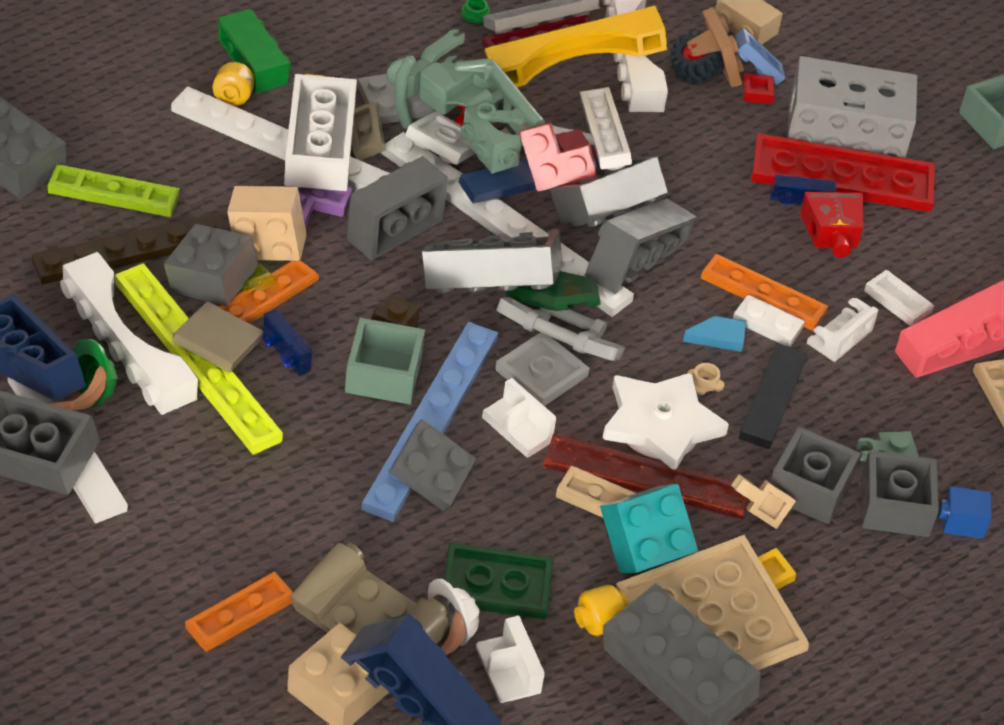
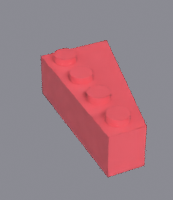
M1004 280L901 331L895 353L915 378L1004 349Z

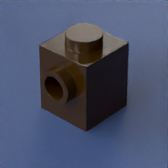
M391 294L383 304L379 303L376 306L371 320L418 328L420 307Z

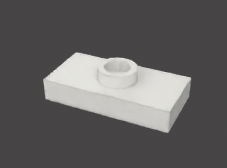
M888 270L867 282L864 289L867 294L909 326L918 323L931 314L934 307L932 303Z

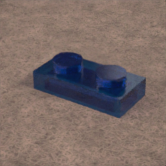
M775 175L770 189V200L779 201L786 205L802 203L805 192H836V181Z
M276 309L264 313L262 330L264 331L263 339L269 347L273 346L280 354L284 365L288 368L292 367L299 377L310 372L312 349Z

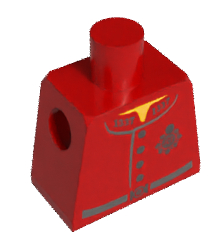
M805 192L800 216L815 247L832 248L833 255L838 258L848 256L851 253V248L858 247L863 230L862 193Z

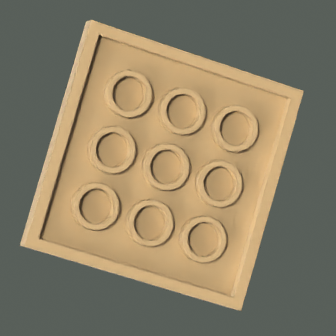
M745 535L616 583V589L622 590L625 593L629 604L655 583L658 584L757 670L808 651V640Z

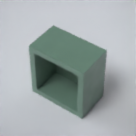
M1004 75L967 86L959 111L962 117L992 149L1004 146Z
M360 318L347 363L345 393L411 405L423 355L425 329Z

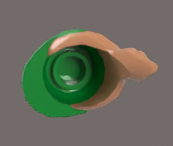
M92 339L81 340L74 346L73 352L77 355L86 387L74 392L69 397L48 404L69 410H82L102 404L107 397L113 394L118 378L114 363L107 358L104 348L97 341Z

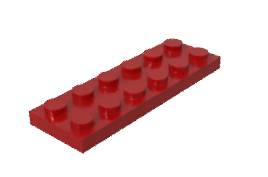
M757 133L751 182L809 192L862 193L863 201L925 212H931L934 204L935 163Z

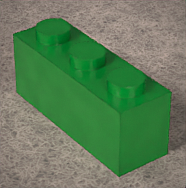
M251 9L218 17V40L233 62L244 64L250 68L255 80L253 88L255 94L288 85L289 72H291L290 60L287 55H283L278 48L276 39L270 37L263 21L258 19Z

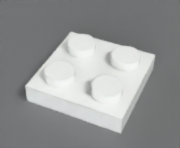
M436 111L409 125L405 134L406 137L414 141L416 146L437 153L443 161L457 165L476 154L463 139L461 125Z

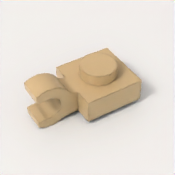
M738 474L731 484L737 492L751 500L746 509L775 529L779 527L796 502L793 497L767 480L758 488Z

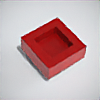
M744 73L742 82L743 101L773 104V76Z

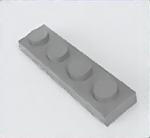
M552 0L483 16L484 27L495 31V34L511 32L512 28L520 26L521 28L538 26V22L542 21L551 23L564 20V17L573 15V17L589 15V11L600 9L599 0Z

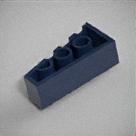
M15 294L0 300V373L55 402L69 397L74 392L86 387L77 355Z
M411 614L363 626L341 656L350 666L355 662L368 673L365 679L375 688L382 685L397 698L393 704L403 713L406 712L421 719L420 725H500L501 723L491 710L490 705L477 694L469 684L468 679L455 668L446 657L443 649L434 643L423 630L421 623L414 619Z

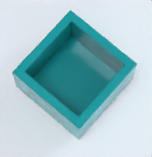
M678 484L660 485L600 506L620 573H637L698 551Z

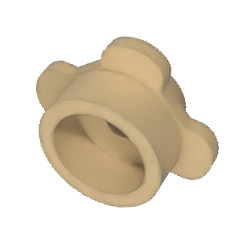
M701 363L695 369H690L687 374L692 375L696 393L699 395H704L706 392L713 390L720 392L724 389V382L719 380L720 370L713 364Z

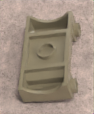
M337 543L290 596L294 609L327 633L337 624L341 623L357 635L363 626L406 614H411L414 619L421 623L423 630L435 644L446 639L450 631L449 621L446 616L447 610L439 601L433 598L429 601L420 598L416 604L367 571L362 560L364 554L352 543L347 545Z

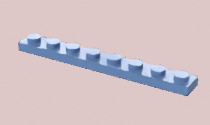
M471 322L467 323L364 498L362 511L394 522L412 489L388 471L413 428L421 419L442 434L445 433L497 342L498 332Z

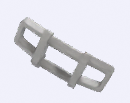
M511 297L501 298L496 309L501 314L523 325L524 329L531 332L539 331L573 346V350L582 354L589 353L615 361L621 359L625 350V346L601 339L607 322L600 319L593 320L570 309L552 311L540 307V309L534 310ZM554 316L586 331L576 334L549 322V319Z

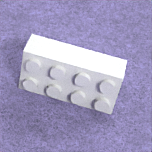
M295 74L285 157L284 186L347 191L357 79Z

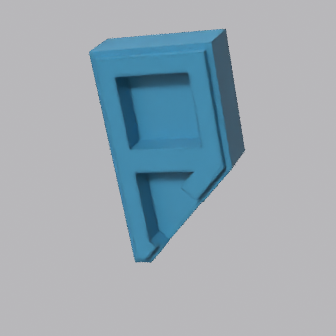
M713 316L685 330L683 342L742 352L746 321Z

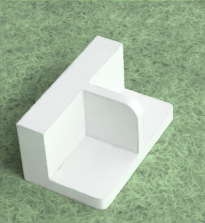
M513 378L505 382L503 398L484 409L482 418L528 458L552 443L556 417Z
M520 617L505 619L503 636L480 641L476 644V650L497 699L501 703L540 694L545 674Z

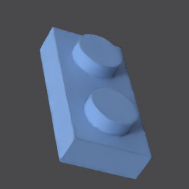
M743 28L735 35L739 50L737 52L738 55L745 62L750 60L755 65L759 75L773 76L776 85L785 79L782 63Z

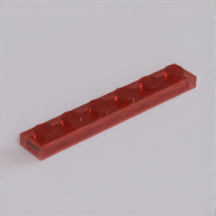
M556 434L552 435L543 467L567 473L572 465L620 487L637 492L660 485L678 484L684 504L743 519L748 498L731 486L732 480L682 467L672 469L663 462Z

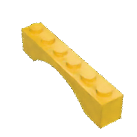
M656 6L488 47L485 48L486 59H492L500 66L516 87L525 86L544 69L569 58L592 53H619L641 57L667 50L664 24Z

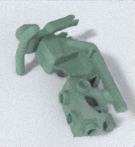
M457 29L450 30L445 36L428 46L423 51L419 61L416 62L413 56L408 55L405 58L394 61L390 65L386 76L388 81L395 85V106L401 127L407 130L409 125L412 124L407 98L414 97L418 93L425 103L442 115L447 114L457 105L465 106L464 123L461 126L462 137L491 174L519 166L520 150L524 149L519 133L525 129L522 124L527 123L530 127L545 124L542 117L494 60L478 59L463 61L461 59L457 61V56H449L442 63L436 62L437 59L464 43L465 34L462 33L458 36L459 30ZM502 122L511 135L497 130L492 124Z

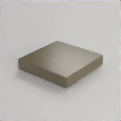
M207 301L174 333L172 342L231 372L262 340L264 331Z

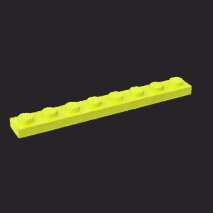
M142 263L115 274L116 286L170 353L183 359L197 377L199 389L248 450L254 455L281 443L283 432L232 371L228 372L172 342L174 333L189 318L145 264Z

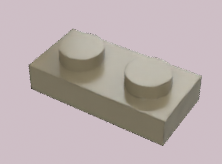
M374 101L357 107L354 110L352 148L358 160L386 151L379 109Z

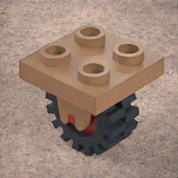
M713 7L702 11L707 31L703 33L702 30H697V35H693L692 31L687 32V38L683 35L680 36V43L674 41L672 44L673 48H670V58L676 76L680 77L682 82L687 80L688 84L693 85L694 81H697L698 85L703 84L704 79L710 82L713 80L712 75L718 77L720 71H723L731 87L742 85L740 72H743L744 69L739 56L734 54L739 51L734 36L727 35L729 29L724 17L718 18Z

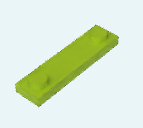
M59 164L56 165L48 183V193L166 217H172L180 196V188Z

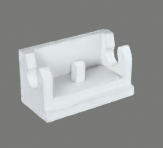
M851 298L848 303L855 307L859 313H855L850 308H844L842 313L825 327L817 326L813 330L816 334L808 338L807 344L833 362L837 361L873 330L878 314L877 308L874 306L871 308L861 300Z

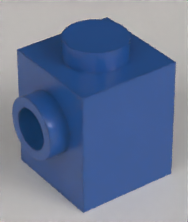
M950 486L946 499H941L938 506L937 517L943 520V533L984 539L991 521V492Z

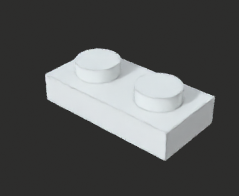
M750 295L746 296L733 316L735 320L746 321V328L789 347L802 331L805 323L804 320Z

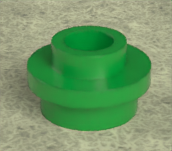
M466 0L461 9L462 17L472 23H482L483 16L490 14L488 3L485 0Z

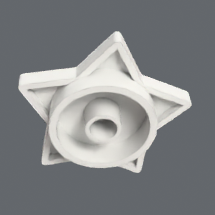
M684 374L659 383L614 376L612 387L619 409L606 424L603 439L627 443L638 453L660 459L670 468L676 469L685 454L689 453L696 443L727 434L729 424L698 402L691 374Z

